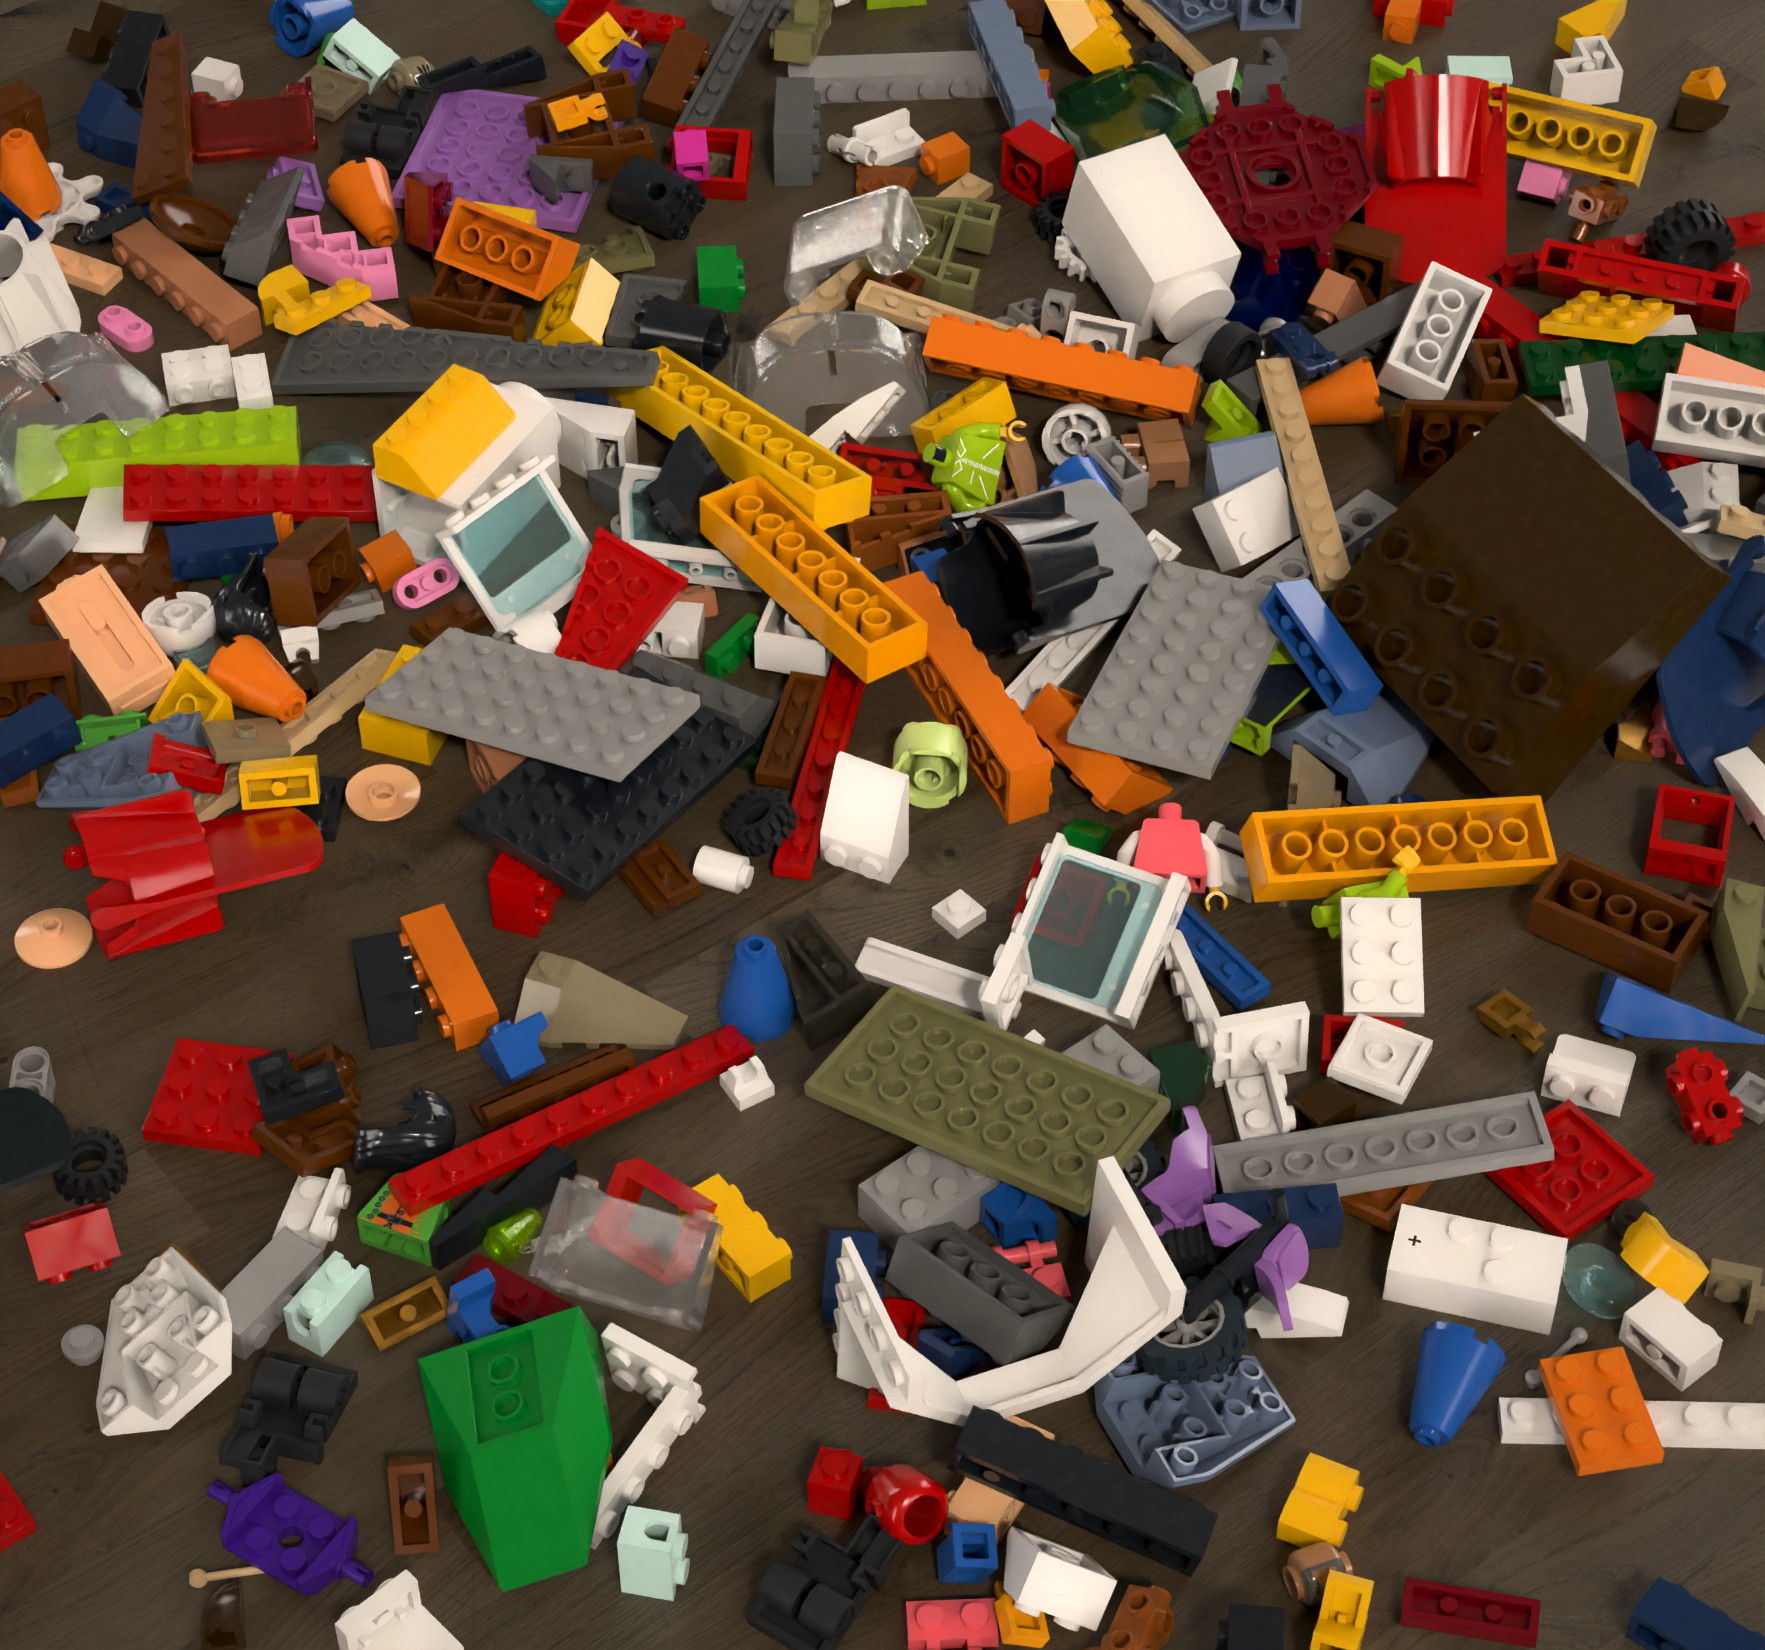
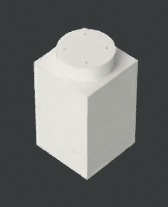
M1163 134L1078 163L1062 225L1120 319L1125 322L1135 323L1142 328L1139 341L1163 334L1168 341L1180 343L1215 318H1225L1234 305L1235 298L1230 290V285L1242 253L1167 136Z
M505 382L499 386L490 383L514 411L516 419L436 501L378 478L376 476V468L372 470L380 537L396 529L411 549L416 564L421 566L440 557L450 559L435 536L436 532L446 526L443 520L458 510H462L463 513L471 508L468 502L485 491L488 494L496 489L494 483L509 473H512L514 476L521 471L519 465L526 459L534 455L541 459L553 454L556 461L545 468V471L558 489L561 486L558 443L562 436V426L554 406L535 389L518 382ZM533 478L457 534L452 535L454 542L476 576L488 566L547 501ZM460 575V580H459V581H462V582L465 583V581L463 580V578H462L461 575Z

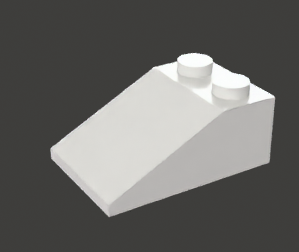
M1699 462L1667 471L1675 485L1671 491L1679 490L1688 505V508L1683 510L1689 524L1714 519L1716 526L1717 513L1721 503L1729 506L1733 504L1740 505L1738 464ZM1718 532V535H1728V534H1724V533Z
M1278 467L1192 509L1221 573L1240 567L1301 534L1290 493Z
M840 751L836 756L820 832L821 860L831 865L862 874L867 878L889 884L909 854V775Z

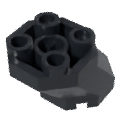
M690 424L679 431L658 478L643 487L640 492L650 507L657 506L653 513L664 529L672 527L668 533L675 544L684 546L697 538L700 532V497L724 488L730 481Z

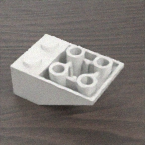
M545 397L554 406L562 426V436L558 443L559 464L588 480L587 470L621 467L625 463L638 464L635 410Z

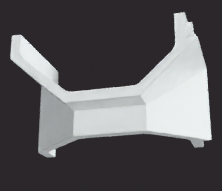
M1111 1156L1098 1160L1084 1258L1091 1277L1058 1349L959 1381L953 1380L898 1336L851 1237L842 1239L841 1258H837L836 1261L840 1276V1283L835 1284V1292L838 1299V1308L834 1309L837 1333L832 1335L834 1348L838 1355L836 1377L868 1389L870 1387L877 1388L879 1393L885 1395L890 1408L962 1427L973 1405L981 1409L994 1410L1003 1418H1007L1084 1393L1182 1314L1187 1288L1115 1157Z

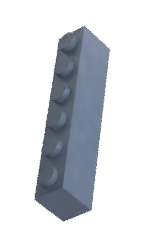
M1005 0L968 2V30L1011 130L1031 119L1043 128L1051 131V118L1056 117L1055 102L1053 98L1049 99L1046 82L1040 79L1039 67L1037 62L1032 61L1029 44H1024L1023 31L1020 26H1016L1014 10L1008 8Z

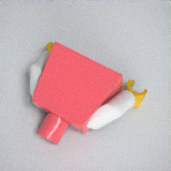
M1171 802L1161 804L1159 806V819H1145L1142 829L1132 832L1119 849L1117 862L1170 879L1172 872L1187 876L1191 886L1190 893H1205V887H1208L1209 891L1202 899L1203 907L1210 912L1209 900L1214 895H1218L1221 899V910H1225L1227 907V897L1224 893L1220 892V886L1223 885L1221 853L1207 834L1200 833L1197 821L1182 819V807L1179 804ZM1113 877L1116 887L1109 892L1108 903L1112 906L1113 894L1121 891L1126 895L1125 909L1132 900L1131 893L1127 889L1128 884H1131V882ZM1132 883L1131 890L1141 891V887Z

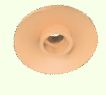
M393 764L374 765L361 770L351 778L345 791L346 802L351 811L361 818L370 821H390L406 815L415 808L420 800L421 786L416 775L402 766Z
M66 908L43 910L30 916L19 926L14 939L16 952L25 963L36 968L56 969L65 967L76 962L87 953L93 941V930L88 919L77 911Z

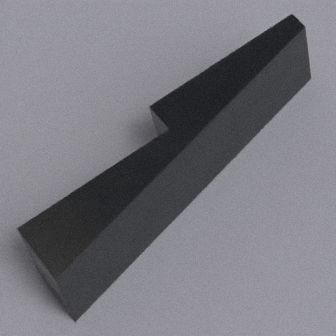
M529 45L483 64L473 56H470L416 78L420 87L432 89L434 94H442L547 78L542 55Z
M551 1144L498 1195H495L486 1188L481 1190L428 1240L432 1266L439 1271L577 1187L579 1185L577 1160Z

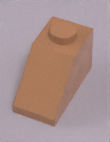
M1327 268L1307 301L1313 313V318L1327 326H1330L1331 323L1340 322L1367 308L1356 281Z

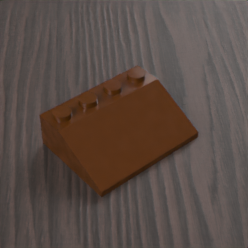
M1405 399L1396 428L1393 450L1395 483H1424L1474 438L1473 432L1481 431L1512 402Z

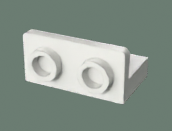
M906 108L853 127V137L862 139L867 145L879 148L881 158L876 165L890 166L920 155L921 143L925 142L910 127V112Z
M1274 1060L1266 1061L1264 1075L1225 1079L1224 1092L1237 1142L1286 1134L1296 1128L1294 1108L1292 1105L1287 1106L1285 1098H1287L1286 1078L1284 1074L1278 1075Z
M335 1167L330 1179L310 1175L302 1178L298 1175L272 1239L285 1228L324 1252L327 1242H332L336 1236L340 1210L347 1208L351 1197V1186L346 1184L344 1169Z

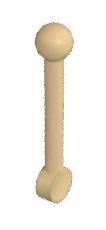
M254 1566L207 1573L203 1569H194L189 1573V1584L194 1588H201L208 1581L263 1574L264 1572Z

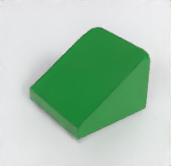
M1080 817L1066 824L1063 829L1068 845L1096 855L1100 854L1113 833L1111 828Z

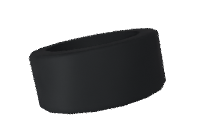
M1231 321L1223 325L1213 335L1203 353L1201 362L1202 373L1214 382L1221 379L1226 384L1227 379L1255 366L1256 360L1259 359L1261 354V336L1239 321Z

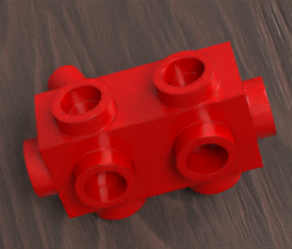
M1698 1047L1676 1054V1062L1664 1071L1667 1075L1666 1085L1668 1091L1676 1098L1681 1109V1120L1685 1131L1692 1136L1695 1145L1710 1141L1713 1147L1734 1139L1733 1132L1743 1126L1740 1119L1744 1117V1109L1739 1098L1730 1096L1725 1082L1728 1080V1070L1725 1063L1720 1058L1715 1059L1712 1051L1700 1054Z

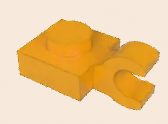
M601 93L592 94L582 100L579 99L578 95L547 104L557 132L571 130L577 126L587 124V117L596 121L608 117L604 106L596 108L598 105L605 104Z
M996 1581L995 1594L998 1600L994 1603L1002 1643L1042 1648L1050 1640L1044 1612L1041 1611L1039 1617H1034L1014 1607L1016 1601L1003 1589L1004 1581Z

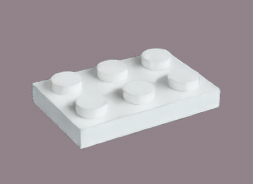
M1341 897L1340 937L1343 1016H1357L1359 1012L1367 1016L1423 1017L1425 1010L1421 898Z

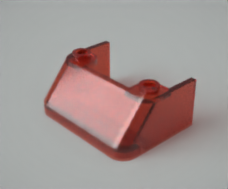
M311 76L305 77V83L293 82L287 84L286 89L280 92L281 95L217 101V98L210 96L209 92L199 91L192 93V88H189L193 162L207 164L307 154L317 151L319 149L318 127Z

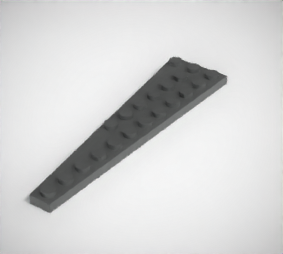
M330 318L297 336L290 335L270 386L274 395L427 391L453 364L480 373L490 383L498 386L505 382H518L533 389L653 386L661 360L657 351L618 347L607 348L599 345H589L581 349L573 348L569 342L559 341L557 346L543 345L540 339L529 338L527 343L514 342L511 336L425 329L413 326L407 327L404 330H397L393 328L392 324L380 323L378 327H368L364 325L363 321L352 320L350 324H339L335 318Z

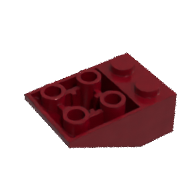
M409 172L404 176L405 242L428 252H434L439 247L450 216L448 214V201H453V182H448V173Z

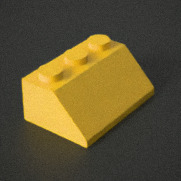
M591 257L572 271L568 278L546 296L532 339H540L543 345L557 346L559 341L571 344L592 341L593 345L602 346L604 342L602 336L605 328L608 326L609 315L614 306L620 282Z

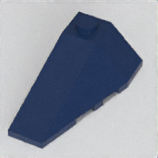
M98 79L94 81L75 121L78 144L85 152H89L101 160L135 168L143 111L135 112L126 104L127 96L115 87Z

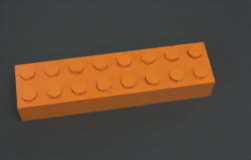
M942 314V317L932 316L922 353L931 372L972 381H978L984 376L1006 381L1008 389L1072 403H1085L1099 409L1154 421L1178 418L1181 427L1192 429L1201 393L1199 374L1193 373L1194 369L1181 364H1175L1173 368L1161 366L1160 361L1149 357H1141L1140 361L1127 358V354L1117 350H1107L1106 354L1093 351L1094 347L1085 343L1076 342L1074 346L1060 344V339L1048 335H1042L1040 339L1028 337L1027 332L1016 328H1008V331L1005 332L994 329L995 326L984 321H975L973 325L961 322L962 319L952 314Z
M923 571L883 582L886 587L928 623L926 658L904 668L940 723L956 725L962 731V736L968 747V765L1007 824L1010 825L1049 812V796L1053 793L1050 781L1051 769L1054 768L1053 756L1047 747L1043 748L1037 739L1033 725L1026 723L1022 717L1016 700L1010 699L1004 691L1001 678L991 672L983 652L976 650L968 630L961 628L956 620L953 608L950 605L946 606L937 585L934 582L931 583Z

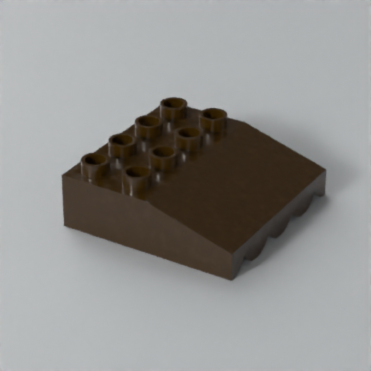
M1521 394L1404 501L1326 599L1325 603L1369 666L1493 793L1503 797L1540 795L1544 805L1733 577L1701 553L1695 543L1684 532L1653 509L1637 489L1606 466L1600 456L1577 435L1559 423L1554 414L1545 405Z

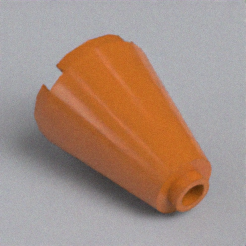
M20 128L9 130L2 136L0 143V211L3 210L7 218L11 220L19 218L21 222L42 219L41 214L49 210L53 214L62 204L63 196L58 182L33 135L29 131Z
M365 158L366 162L358 164L355 160L349 161L337 168L329 177V189L326 190L327 196L333 205L372 246L389 247L398 238L400 230L387 170L379 160L373 158Z
M1368 356L1361 357L1299 389L1309 426L1378 424L1384 422L1383 406L1378 407L1377 404L1380 392L1370 361L1368 362Z
M238 635L232 638L236 640L235 643L228 648L223 645L217 650L209 664L206 675L231 698L232 706L266 717H273L282 722H291L303 714L307 700L305 692L260 640L250 635Z

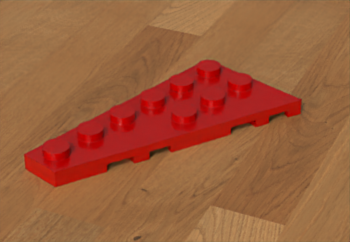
M598 526L591 552H589L585 563V570L580 583H578L563 627L562 637L554 654L565 659L582 661L591 666L620 672L686 590L688 578Z

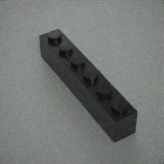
M973 1405L946 1466L947 1469L1189 1577L1193 1575L1203 1559L1218 1517V1513L1207 1509L1199 1501L1186 1500L1166 1491L1163 1486L1156 1482L1143 1481L1125 1473L1121 1467L1115 1464L1098 1461L1085 1455L1082 1450L1075 1446L1062 1445L1044 1437L1040 1431L1034 1428L1022 1427L1004 1419L994 1410L981 1409Z

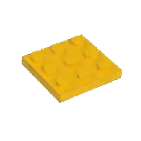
M1582 291L1580 295L1566 301V304L1553 309L1550 314L1540 319L1539 333L1635 344L1674 318V304L1662 303V299L1645 298L1640 301L1631 300V296L1626 294L1605 297L1600 296V293L1597 291Z

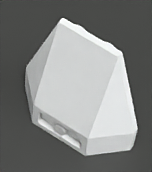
M172 1246L160 1257L152 1259L145 1270L130 1284L122 1286L111 1300L96 1400L100 1430L106 1436L168 1430L231 1375L232 1322L226 1298Z

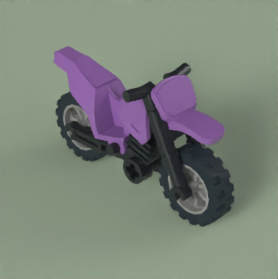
M1195 1106L1182 1108L1181 1113L1185 1131L1172 1142L1168 1169L1161 1150L1157 1151L1156 1145L1148 1140L1144 1142L1122 1170L1187 1288L1182 1314L1174 1320L1176 1322H1171L1143 1346L1139 1347L1135 1351L1136 1358L1139 1364L1143 1363L1144 1370L1151 1376L1157 1374L1161 1381L1170 1383L1171 1380H1178L1179 1384L1184 1385L1191 1384V1380L1199 1379L1200 1383L1211 1380V1375L1216 1373L1219 1375L1224 1374L1229 1370V1365L1232 1362L1236 1364L1242 1357L1241 1349H1246L1248 1343V1329L1244 1314L1263 1296L1277 1310L1283 1330H1293L1286 1290H1290L1305 1276L1309 1266V1252L1306 1239L1301 1229L1291 1223L1283 1189L1274 1188L1268 1192L1272 1217L1263 1225L1225 1202L1212 1204L1213 1194H1216L1214 1148L1211 1134H1207ZM1064 1208L1066 1215H1070L1071 1221L1077 1226L1083 1224L1085 1230H1088L1091 1210L1083 1217ZM1161 1332L1170 1333L1162 1339L1159 1337Z

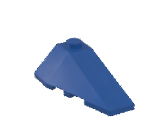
M1606 971L1594 1019L1603 1024L1601 1031L1620 1039H1624L1627 1033L1642 1038L1747 1044L1765 1043V1036L1760 1032L1713 1013L1700 1011L1701 1009L1679 999L1667 998L1652 988Z

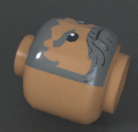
M1325 1541L1292 1552L1288 1557L1287 1566H1284L1282 1571L1284 1583L1291 1598L1294 1601L1300 1600L1310 1608L1322 1605L1330 1569L1353 1575L1352 1565L1347 1554L1344 1551L1338 1552L1332 1544Z

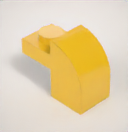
M292 264L268 274L258 286L259 304L264 325L267 326L274 323L273 315L285 310L287 305L299 303L310 298L308 280Z
M1645 1211L1637 1222L1632 1223L1627 1228L1624 1238L1620 1242L1621 1247L1624 1249L1620 1256L1633 1270L1653 1286L1662 1288L1671 1297L1677 1298L1683 1304L1688 1301L1710 1273L1694 1251L1672 1239L1658 1219Z
M1330 1569L1310 1650H1360L1375 1581Z

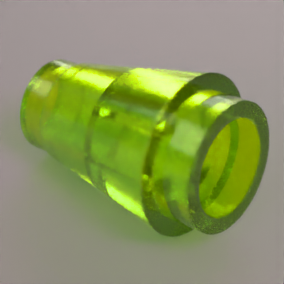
M526 1207L522 1211L490 1227L487 1230L486 1237L483 1239L485 1251L498 1263L504 1264L508 1261H515L537 1233L538 1229L542 1227L541 1216L536 1210Z

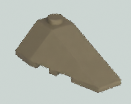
M1293 744L1286 810L1340 807L1342 791L1334 790L1335 774L1303 746ZM1279 901V907H1287L1290 901Z
M540 950L525 977L514 1024L542 1011L549 1026L540 1033L538 1045L548 1048H563V1043H586V1048L600 1049V1044L615 1043L623 1044L624 1047L629 1049L674 1050L689 1022V1017L577 960Z

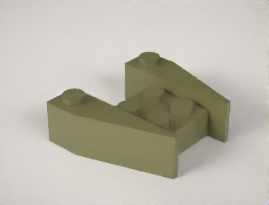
M790 0V11L775 31L772 30L770 35V49L774 50V60L810 65L817 55L834 8V3H831V0Z
M883 196L878 229L890 232L885 246L870 242L866 243L863 268L885 279L894 266L898 264L925 278L921 297L971 313L976 298L980 269L953 263L952 259L956 247L990 255L997 232L1001 205L964 197Z
M1726 878L1713 905L1710 938L1735 1021L1740 1022L1747 1007L1765 1011V928L1761 927L1765 887Z

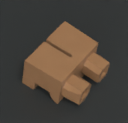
M1178 418L1138 423L1137 433L1120 435V444H1124L1123 448H1127V452H1131V456H1135L1134 460H1138V464H1142V468H1146V472H1149L1148 489L1155 487L1158 481L1169 480L1173 481L1174 488L1188 487L1190 459Z

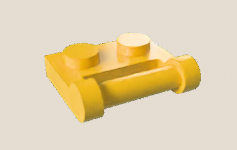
M607 11L567 48L589 75L592 76L597 73L607 72L610 64L607 67H602L599 61L615 46L618 47L622 39L640 48L642 47L638 42L632 41Z

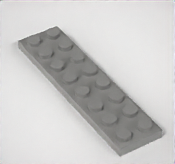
M1535 1091L1213 1146L1214 1162L1222 1194L1336 1183L1339 1197L1555 1160L1554 1146Z

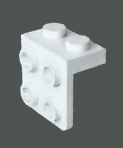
M1562 1034L1557 1038L1553 1054L1550 1053L1540 1096L1562 1102L1569 1099L1577 1106L1620 1117L1634 1069L1636 1055L1628 1050Z
M407 1569L395 1578L385 1580L373 1595L360 1605L347 1609L339 1621L335 1623L340 1650H464L463 1645L421 1604L418 1580Z

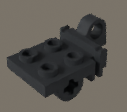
M404 85L394 108L374 105V102L361 100V108L357 109L358 120H349L345 127L343 138L344 152L340 158V165L342 166L352 160H355L357 164L366 162L365 158H373L379 160L384 165L388 177L399 179L420 134L427 124L428 110L435 96L434 90Z
M277 1353L274 1359L263 1358L255 1373L252 1388L253 1397H246L244 1408L239 1409L238 1423L219 1455V1464L239 1468L243 1487H248L276 1473L279 1456L304 1462H314L320 1465L324 1459L323 1442L328 1441L358 1385V1371Z
M871 1512L846 1548L810 1527H802L800 1535L803 1544L794 1539L791 1543L792 1551L786 1560H776L763 1576L758 1588V1600L746 1616L748 1624L791 1650H835L871 1598L872 1591L870 1586L879 1593L886 1583L888 1570L894 1558L903 1547V1540L894 1539L883 1528H880L878 1525L880 1517H876Z

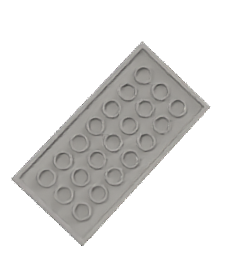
M1162 559L1069 727L1067 742L1211 780L1281 641L1259 609L1272 586Z
M449 627L365 697L366 711L621 782L700 708L699 694L684 691L679 687H669L651 682L649 679L621 674L616 670H606L588 665L582 661L558 657L553 653H543L525 648L522 645H514L495 640L489 636H480L465 632L460 628Z

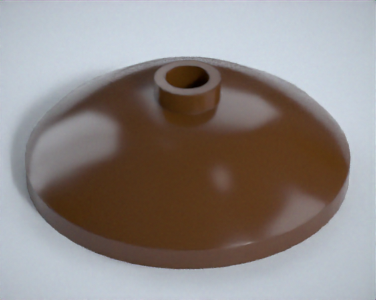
M174 193L159 194L152 198L149 205V213L156 226L167 237L190 252H223L226 242L230 239L234 225H237V220L224 210L206 201L187 195Z

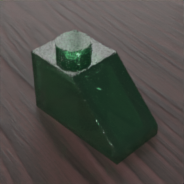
M1195 1040L1149 1050L1148 1061L1160 1071L1159 1094L1170 1098V1111L1165 1116V1119L1173 1136L1180 1135L1185 1128L1181 1113L1182 1108L1187 1106L1199 1107L1206 1096L1207 1079L1212 1077L1209 1058L1206 1054L1201 1055Z

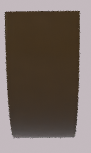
M100 1L90 32L74 28L66 51L100 61L109 59L110 49L113 46L115 47L118 39L119 25L121 22H124L128 9Z

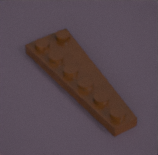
M180 31L152 42L135 172L132 180L131 199L136 204H139V206L151 202L152 198L156 195L175 193L194 185L187 39Z

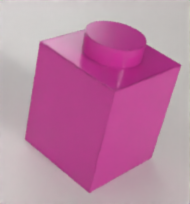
M688 129L682 132H674L677 172L695 181L710 180L706 129Z

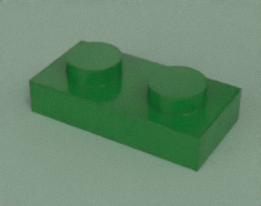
M747 612L705 652V671L725 678L728 674H732L750 653H754V634L760 623V617Z

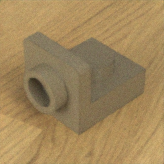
M1712 1258L1709 1267L1710 1273L1707 1275L1704 1296L1717 1298L1723 1302L1746 1304L1743 1323L1752 1325L1756 1310L1764 1312L1765 1286L1761 1285L1763 1268Z

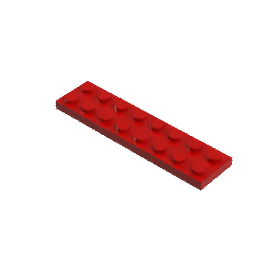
M124 464L123 521H219L283 511L284 514L292 515L293 522H304L309 517H348L349 522H378L372 470L375 466Z

